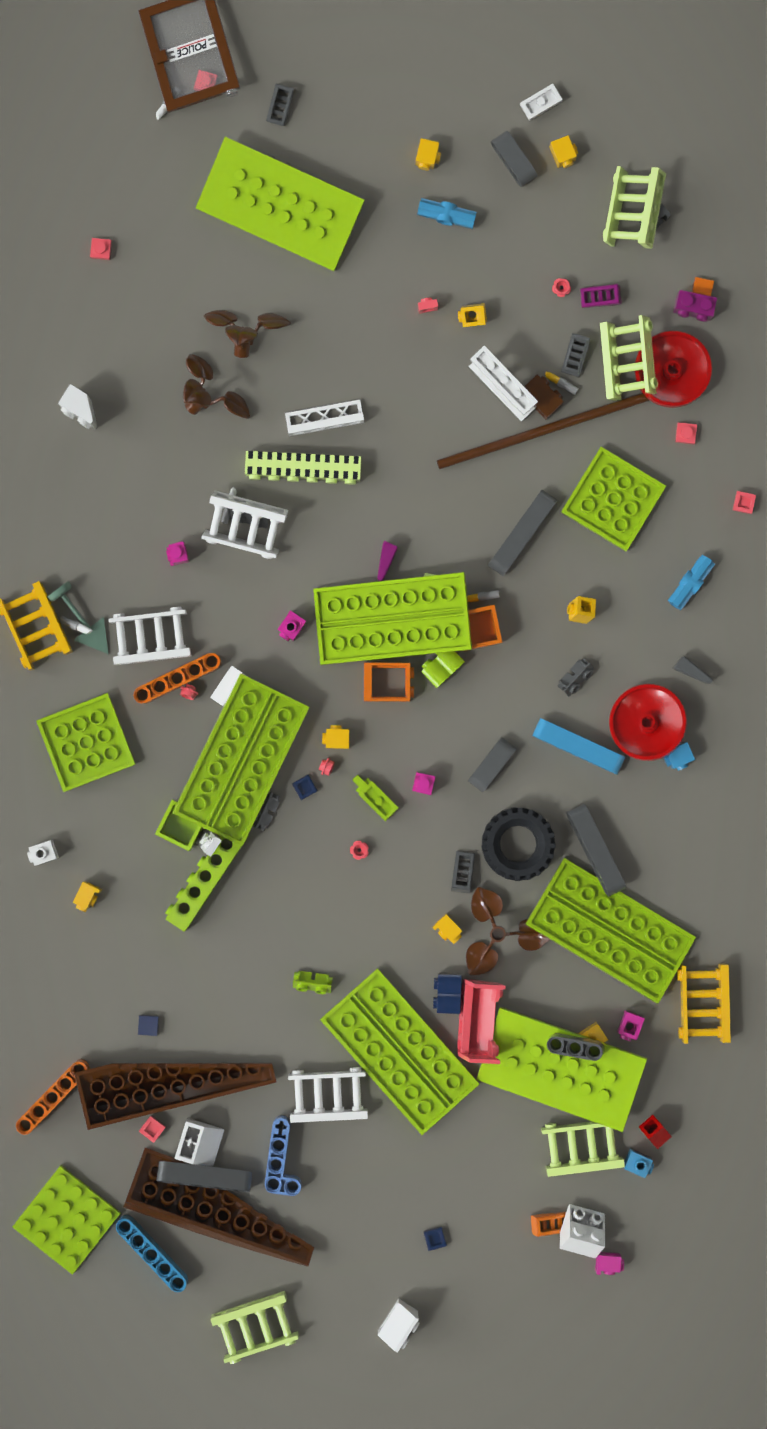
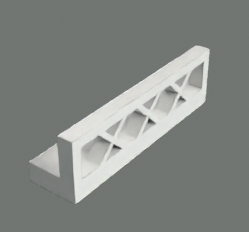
M360 400L285 413L289 436L364 423ZM357 405V414L348 415L345 413L349 406ZM331 409H336L341 413L339 417L329 418L326 415ZM317 412L322 416L318 421L311 422L308 420L311 413ZM299 416L303 419V422L291 425L290 417Z

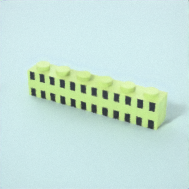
M246 451L245 475L249 476L250 480H261V477H268L270 481H280V478H287L289 482H299V479H306V482L318 483V480H326L325 483L337 484V481H345V484L356 485V482H360L361 456Z

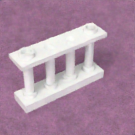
M485 345L470 359L472 364L469 365V368L521 422L535 409L534 406L538 401Z
M214 491L209 502L215 506L210 531L205 530L201 539L206 540L210 544L220 543L261 554L262 557L267 559L276 558L279 549L273 548L277 528L279 523L285 522L288 510ZM225 507L234 511L229 536L218 533L222 511ZM244 512L252 516L247 540L236 538L241 514ZM262 517L268 518L271 521L266 545L255 543L259 521Z
M182 607L170 608L169 612L126 617L125 614H114L113 618L109 619V623H116L119 646L118 656L113 657L114 665L192 656L191 648H186V645H184L181 615H187V611L182 610ZM173 616L176 646L174 650H167L164 643L162 618ZM154 619L157 641L156 652L148 653V649H146L143 620ZM135 621L138 643L137 654L129 655V652H127L124 622Z
M351 1067L350 1071L304 1073V1070H293L292 1074L288 1075V1080H295L296 1109L290 1113V1123L368 1119L367 1108L363 1109V1106H361L360 1077L366 1076V1071L362 1070L361 1067ZM341 1077H352L354 1103L352 1109L344 1110V1107H342ZM321 1078H333V1110H325L323 1108ZM302 1079H314L315 1108H313V1111H306L304 1108Z

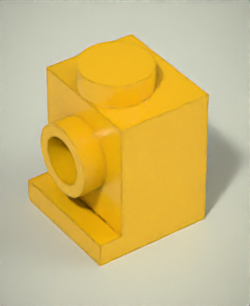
M485 303L462 306L461 311H458L459 323L462 322L463 327L486 325ZM474 311L476 313V317H470L469 312Z
M83 881L73 903L77 904V909L86 912L90 906H94L98 898L96 893H101L102 889L87 881Z
M447 914L432 926L434 930L439 928L438 934L445 941L449 939L453 944L462 937L460 935L462 930Z

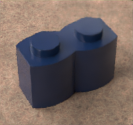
M438 974V978H434V989H437V997H433V1009H437V1013L460 1014L461 974Z

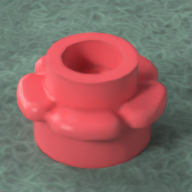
M556 279L552 286L553 293L557 294L558 297H565L571 291L570 282L567 279Z
M186 684L185 687L181 686L180 688L182 689L180 695L186 699L194 700L195 696L198 695L197 688L192 685Z
M327 758V761L322 760L319 770L322 771L321 775L330 776L335 764L330 758Z
M356 841L350 847V853L353 854V858L360 860L368 856L369 847L365 842Z

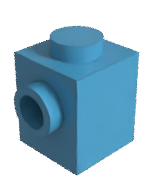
M688 742L680 744L675 751L664 757L667 767L671 766V769L677 768L678 771L688 767L687 763L695 760Z
M630 1148L624 1160L625 1167L623 1168L646 1178L647 1174H651L654 1164L651 1157Z

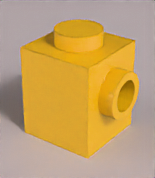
M569 135L550 142L549 148L557 168L572 166L576 161L578 150L575 143H571Z
M420 139L415 163L416 166H419V169L429 171L434 169L435 164H439L441 153L438 152L439 142Z
M577 596L567 607L569 621L587 624L595 618L596 599Z
M330 725V729H326V733H322V744H326V748L349 749L350 730L342 729L341 725Z
M597 1022L578 1033L603 1043L608 1041Z

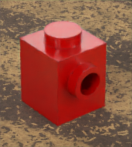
M654 1115L650 1116L639 1126L640 1130L657 1149L672 1137Z

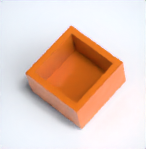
M495 605L469 610L472 650L501 644L502 638Z

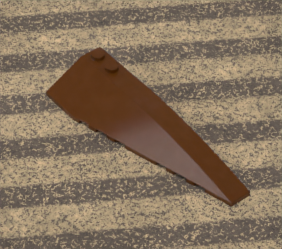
M111 1063L74 1073L87 1130L276 1083L272 1063Z
M144 1148L123 1206L124 1208L235 1246L309 1266L314 1250L313 1246L295 1234L289 1233L281 1225L269 1220L266 1215L260 1214L252 1206L229 1191L157 1182L159 1161L184 1162Z

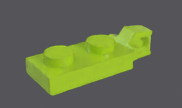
M358 774L352 779L359 786L356 789L359 793L358 795L384 821L399 808L373 781H370L368 778L364 781Z

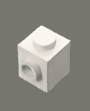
M53 840L29 847L30 852H27L29 861L34 863V866L59 858Z

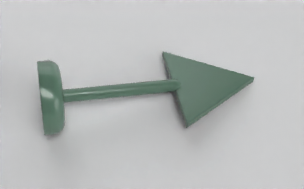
M67 581L47 598L53 602L61 597L78 620L93 630L89 634L82 633L74 641L108 654L104 617L90 627L65 595L72 587L71 583Z

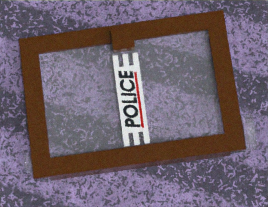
M167 0L138 10L168 113L224 94L227 97H234L238 94L237 90L240 89L239 80L215 0Z

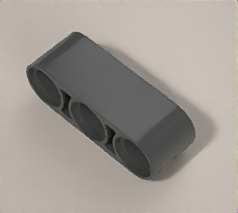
M505 131L491 141L495 152L520 187L537 177L535 169L508 131Z
M501 737L469 778L468 782L481 792H484L517 748Z
M555 1033L551 1035L547 1042V1048L551 1053L597 1061L604 1053V1045L600 1041ZM558 1039L561 1042V1047H554L552 1040ZM571 1043H578L581 1050L573 1051ZM590 1047H598L600 1053L598 1055L592 1054Z

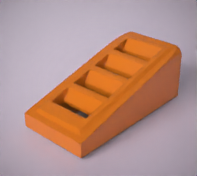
M566 1212L531 1215L532 1234L537 1237L559 1234L562 1227V1218L565 1217ZM554 1219H557V1227H558V1228H555V1220H554ZM546 1220H549V1227H550L549 1229H547V1221H546Z

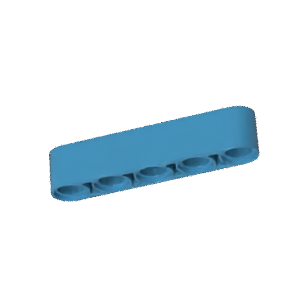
M541 718L532 735L618 775L626 758Z
M130 1215L122 1216L116 1224L118 1234L172 1291L182 1292L188 1283L186 1273ZM127 1221L130 1224V1229H123L121 1222ZM140 1235L143 1237L144 1242L138 1244L135 1242L134 1237ZM150 1249L155 1250L157 1256L154 1258L149 1257L147 1251ZM164 1263L168 1264L170 1266V1271H163L160 1265ZM181 1278L184 1284L178 1286L174 1283V1279Z

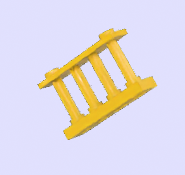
M40 581L32 584L34 587L32 592L6 604L0 598V615H4L22 654L20 660L23 667L28 668L30 671L35 669L32 664L33 662L59 651L67 655L73 652L51 601L47 598L46 590ZM34 599L40 600L42 606L39 607V610L13 621L9 610ZM42 616L48 618L50 623L47 625L48 627L24 638L20 637L17 631L18 627ZM49 634H55L58 640L55 642V645L30 656L28 655L25 645Z
M718 964V968L710 971H686V966L680 965V969L677 970V981H680L681 1027L678 1028L679 1039H682L684 1044H688V1037L717 1036L721 1042L731 1043L729 965ZM716 978V980H719V988H716V990H687V979ZM716 997V999H719V1007H716V1009L687 1010V998ZM687 1017H717V1019H720V1026H717V1028L688 1029Z

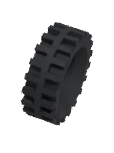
M514 807L501 811L491 818L482 835L481 847L485 861L495 873L508 880H530L535 876H539L548 868L549 863L554 857L556 844L551 825L542 815L527 808ZM511 827H526L535 837V852L525 861H511L501 851V837Z

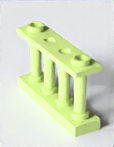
M617 166L613 177L614 186L606 229L603 231V241L615 247L616 239L638 240V243L644 248H653L666 178L664 171L660 168L652 167L649 176L628 175L625 169ZM626 183L649 184L646 194H624ZM623 201L645 202L644 211L642 213L621 212ZM619 220L641 221V228L639 232L618 231Z
M640 315L638 324L617 328L615 324L610 322L600 323L607 399L613 401L622 400L621 394L623 392L644 388L645 393L657 394L658 381L655 377L651 336L653 325L650 317ZM640 331V343L617 346V335ZM642 350L643 362L626 365L618 364L619 354ZM643 369L644 381L621 385L619 377L621 373Z
M593 1121L558 1126L556 1123L545 1124V1127H541L542 1134H548L551 1162L550 1165L546 1166L548 1177L625 1167L623 1157H619L616 1154L614 1130ZM594 1128H606L609 1155L605 1159L597 1157ZM586 1129L590 1155L588 1161H580L578 1159L575 1130ZM567 1131L571 1160H569V1163L561 1164L558 1156L556 1133Z
M285 1291L211 1315L212 1326L218 1325V1327H221L229 1354L224 1356V1363L230 1362V1364L241 1361L243 1357L282 1344L289 1346L296 1343L299 1333L298 1331L291 1333L283 1308L284 1303L287 1302ZM270 1307L276 1309L284 1336L275 1339L272 1337L265 1316L266 1309ZM252 1313L258 1316L266 1341L256 1345L246 1320L247 1315ZM233 1319L239 1321L247 1348L238 1351L235 1349L228 1327L229 1321Z

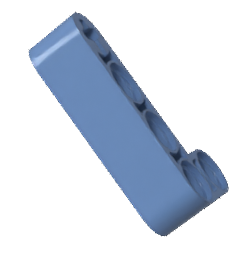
M281 1115L274 1119L272 1125L265 1188L273 1194L295 1196L300 1192L302 1182L298 1176L284 1174L290 1120L286 1116ZM280 1121H283V1124L285 1125V1127H283L282 1135H278L279 1126L276 1125L279 1124ZM276 1140H281L284 1143L282 1149L274 1147ZM277 1159L281 1162L282 1166L274 1168L271 1165V1161ZM270 1179H277L279 1185L271 1187L268 1181ZM294 1181L298 1184V1188L291 1190L287 1184Z

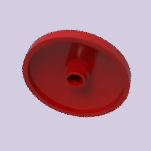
M666 331L653 336L655 377L658 381L657 394L645 393V388L640 389L641 392L653 403L669 408L683 407L696 401L704 393L711 379L712 363L707 349L697 338L681 331ZM642 350L638 352L635 363L643 362ZM643 369L634 371L636 382L644 381Z
M643 684L630 688L616 700L610 713L609 727L614 742L622 752L637 760L654 761L670 755L681 744L686 733L687 717L681 701L674 693L659 685Z

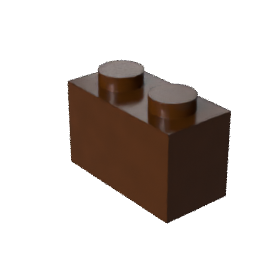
M537 374L524 387L538 401L534 406L535 410L547 420L562 406L564 402L562 400L563 396L556 389L553 391L548 386L550 383L544 376L540 377Z

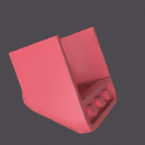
M463 979L457 1054L469 1063L500 1064V1060L496 1058L499 1054V1046L493 1040L496 1002L503 997V990L506 988L503 984Z

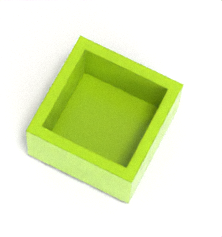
M172 799L155 835L187 851H191L203 827L173 814L172 812L178 801Z

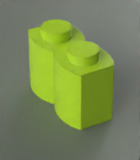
M455 651L435 653L437 657L433 661L428 659L421 666L423 668L421 673L436 689L465 662Z

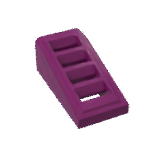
M618 284L580 289L582 308L621 305V291ZM613 290L615 300H611V291ZM603 291H606L607 301H603ZM587 292L591 293V303H588ZM595 292H598L599 302L595 300Z
M384 541L382 545L377 576L378 582L384 580L398 550L397 546L387 541Z

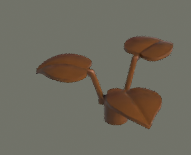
M215 310L204 315L206 321L212 325L227 326L225 333L235 344L234 355L239 358H247L249 356L250 345H253V341L257 337V332L261 326L266 329H279L291 325V322L286 318L273 313H265L258 316L259 322L255 330L250 327L235 325L233 322H236L238 318L229 311Z
M189 354L186 359L187 369L195 377L201 378V382L189 379L185 383L183 399L184 403H186L187 411L196 415L202 408L207 409L212 404L224 401V406L228 411L242 418L249 419L250 413L246 402L235 392L228 391L225 396L211 401L209 393L202 386L205 379H213V370L203 358Z
M478 887L472 896L471 910L474 917L480 922H485L490 918L493 926L490 932L492 941L488 947L483 942H475L469 946L466 952L469 975L484 974L495 967L498 962V953L491 949L495 942L503 941L506 936L519 935L518 943L527 951L537 950L550 940L525 925L528 919L520 922L519 931L506 932L502 926H497L493 916H498L503 908L502 899L495 892Z

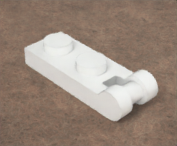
M204 828L203 835L195 843L200 846L204 853L211 857L222 840L217 834Z

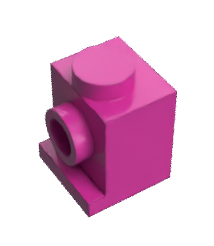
M184 541L169 544V547H166L170 566L189 562Z
M290 610L277 629L280 631L279 636L286 641L290 639L294 641L307 622ZM290 623L294 624V629L291 631L287 629V625Z
M416 772L412 791L431 795L435 776Z
M625 1010L617 1030L621 1034L620 1038L630 1042L631 1039L637 1040L645 1018ZM628 1023L633 1024V1027L630 1030L626 1029V1025Z
M600 1252L596 1257V1274L601 1275V1271H604V1274L615 1275V1272L620 1273V1271H624V1259H621L620 1253Z

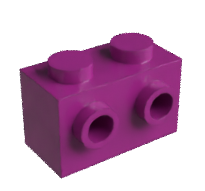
M679 290L673 313L684 318L690 316L699 321H710L714 316L717 298Z

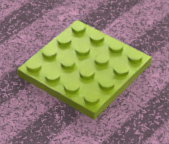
M600 447L561 513L627 552L666 485L605 448Z
M109 693L36 720L63 792L136 765Z
M60 1165L12 1227L73 1275L121 1212Z

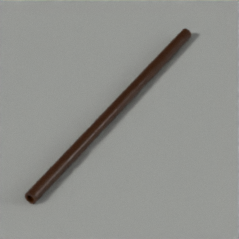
M643 393L439 459L437 464L440 470L650 400Z

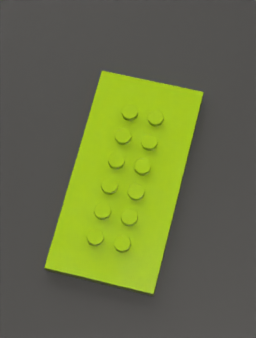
M224 137L196 209L335 271L365 200L237 141Z
M464 572L313 589L320 665L472 650Z
M240 673L172 813L243 846L310 707Z
M563 858L525 923L528 927L656 1004H659L696 939L692 934L622 892L608 897L597 877Z
M378 968L320 1018L321 1022L421 1135L427 1132L479 1085V1082Z
M500 1007L495 1020L493 1040L499 1046V1054L496 1058L500 1060V1064L481 1063L476 1080L623 1132L647 1058L603 1042L601 1043L604 1045V1053L597 1061L551 1053L547 1048V1042L551 1035L555 1033L591 1038ZM553 1039L552 1045L559 1048L561 1047V1042L558 1039ZM571 1043L573 1051L581 1050L578 1043ZM590 1047L592 1054L598 1055L600 1053L598 1047Z

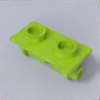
M299 971L294 973L293 988H296V990L301 992L312 990L317 994L331 993L333 977L316 973L315 980H312V972Z

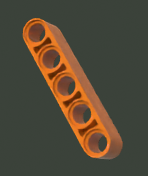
M208 653L139 686L134 691V699L138 703L147 704L181 686H185L216 671L221 666V658L215 653ZM216 657V666L209 667L207 664L208 658ZM193 665L200 667L198 675L194 676L190 673V668ZM176 673H180L183 677L182 682L179 684L173 682V676ZM160 681L165 684V689L162 692H158L155 688L156 684ZM141 690L148 692L146 700L142 701L139 699L138 693Z
M80 1059L74 1062L16 1123V1129L20 1134H29L77 1085L74 1074L76 1072L75 1066L80 1064L85 1070L90 1069L87 1061ZM62 1079H69L71 1081V1087H64L62 1085ZM50 1092L56 1093L57 1101L54 1102L49 1099L48 1095ZM36 1106H41L44 1109L43 1115L36 1114ZM22 1120L30 1122V1129L22 1127Z

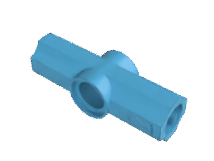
M421 198L417 212L419 216L435 219L438 223L452 226L454 224L473 229L477 214L475 211L459 208L456 204L442 201L440 203Z
M702 554L691 570H688L680 580L679 586L667 601L675 608L682 610L691 596L695 595L702 586L703 580L715 566V563Z

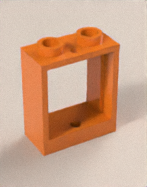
M364 663V702H410V698H414V686H410V679H414V667H410V663ZM372 668H405V697H372Z

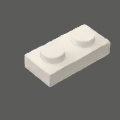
M552 83L522 101L520 106L528 120L531 121L561 103L563 99Z

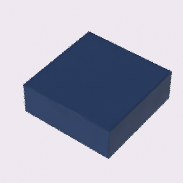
M309 774L292 783L301 800L318 791Z
M139 1015L138 1035L158 1036L159 1016Z
M442 1226L423 1231L428 1251L447 1246Z

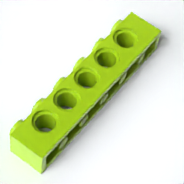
M221 841L212 856L215 854L221 856L222 862L220 865L212 863V856H202L197 864L199 869L196 873L192 872L187 879L188 886L186 889L181 888L176 896L178 901L175 905L171 904L165 912L168 915L165 920L185 932L242 846L232 842V847L225 849ZM207 870L210 872L211 879L209 881L202 880V871ZM195 886L200 889L199 897L191 895L190 890L192 887ZM181 903L189 905L190 910L188 913L180 911Z

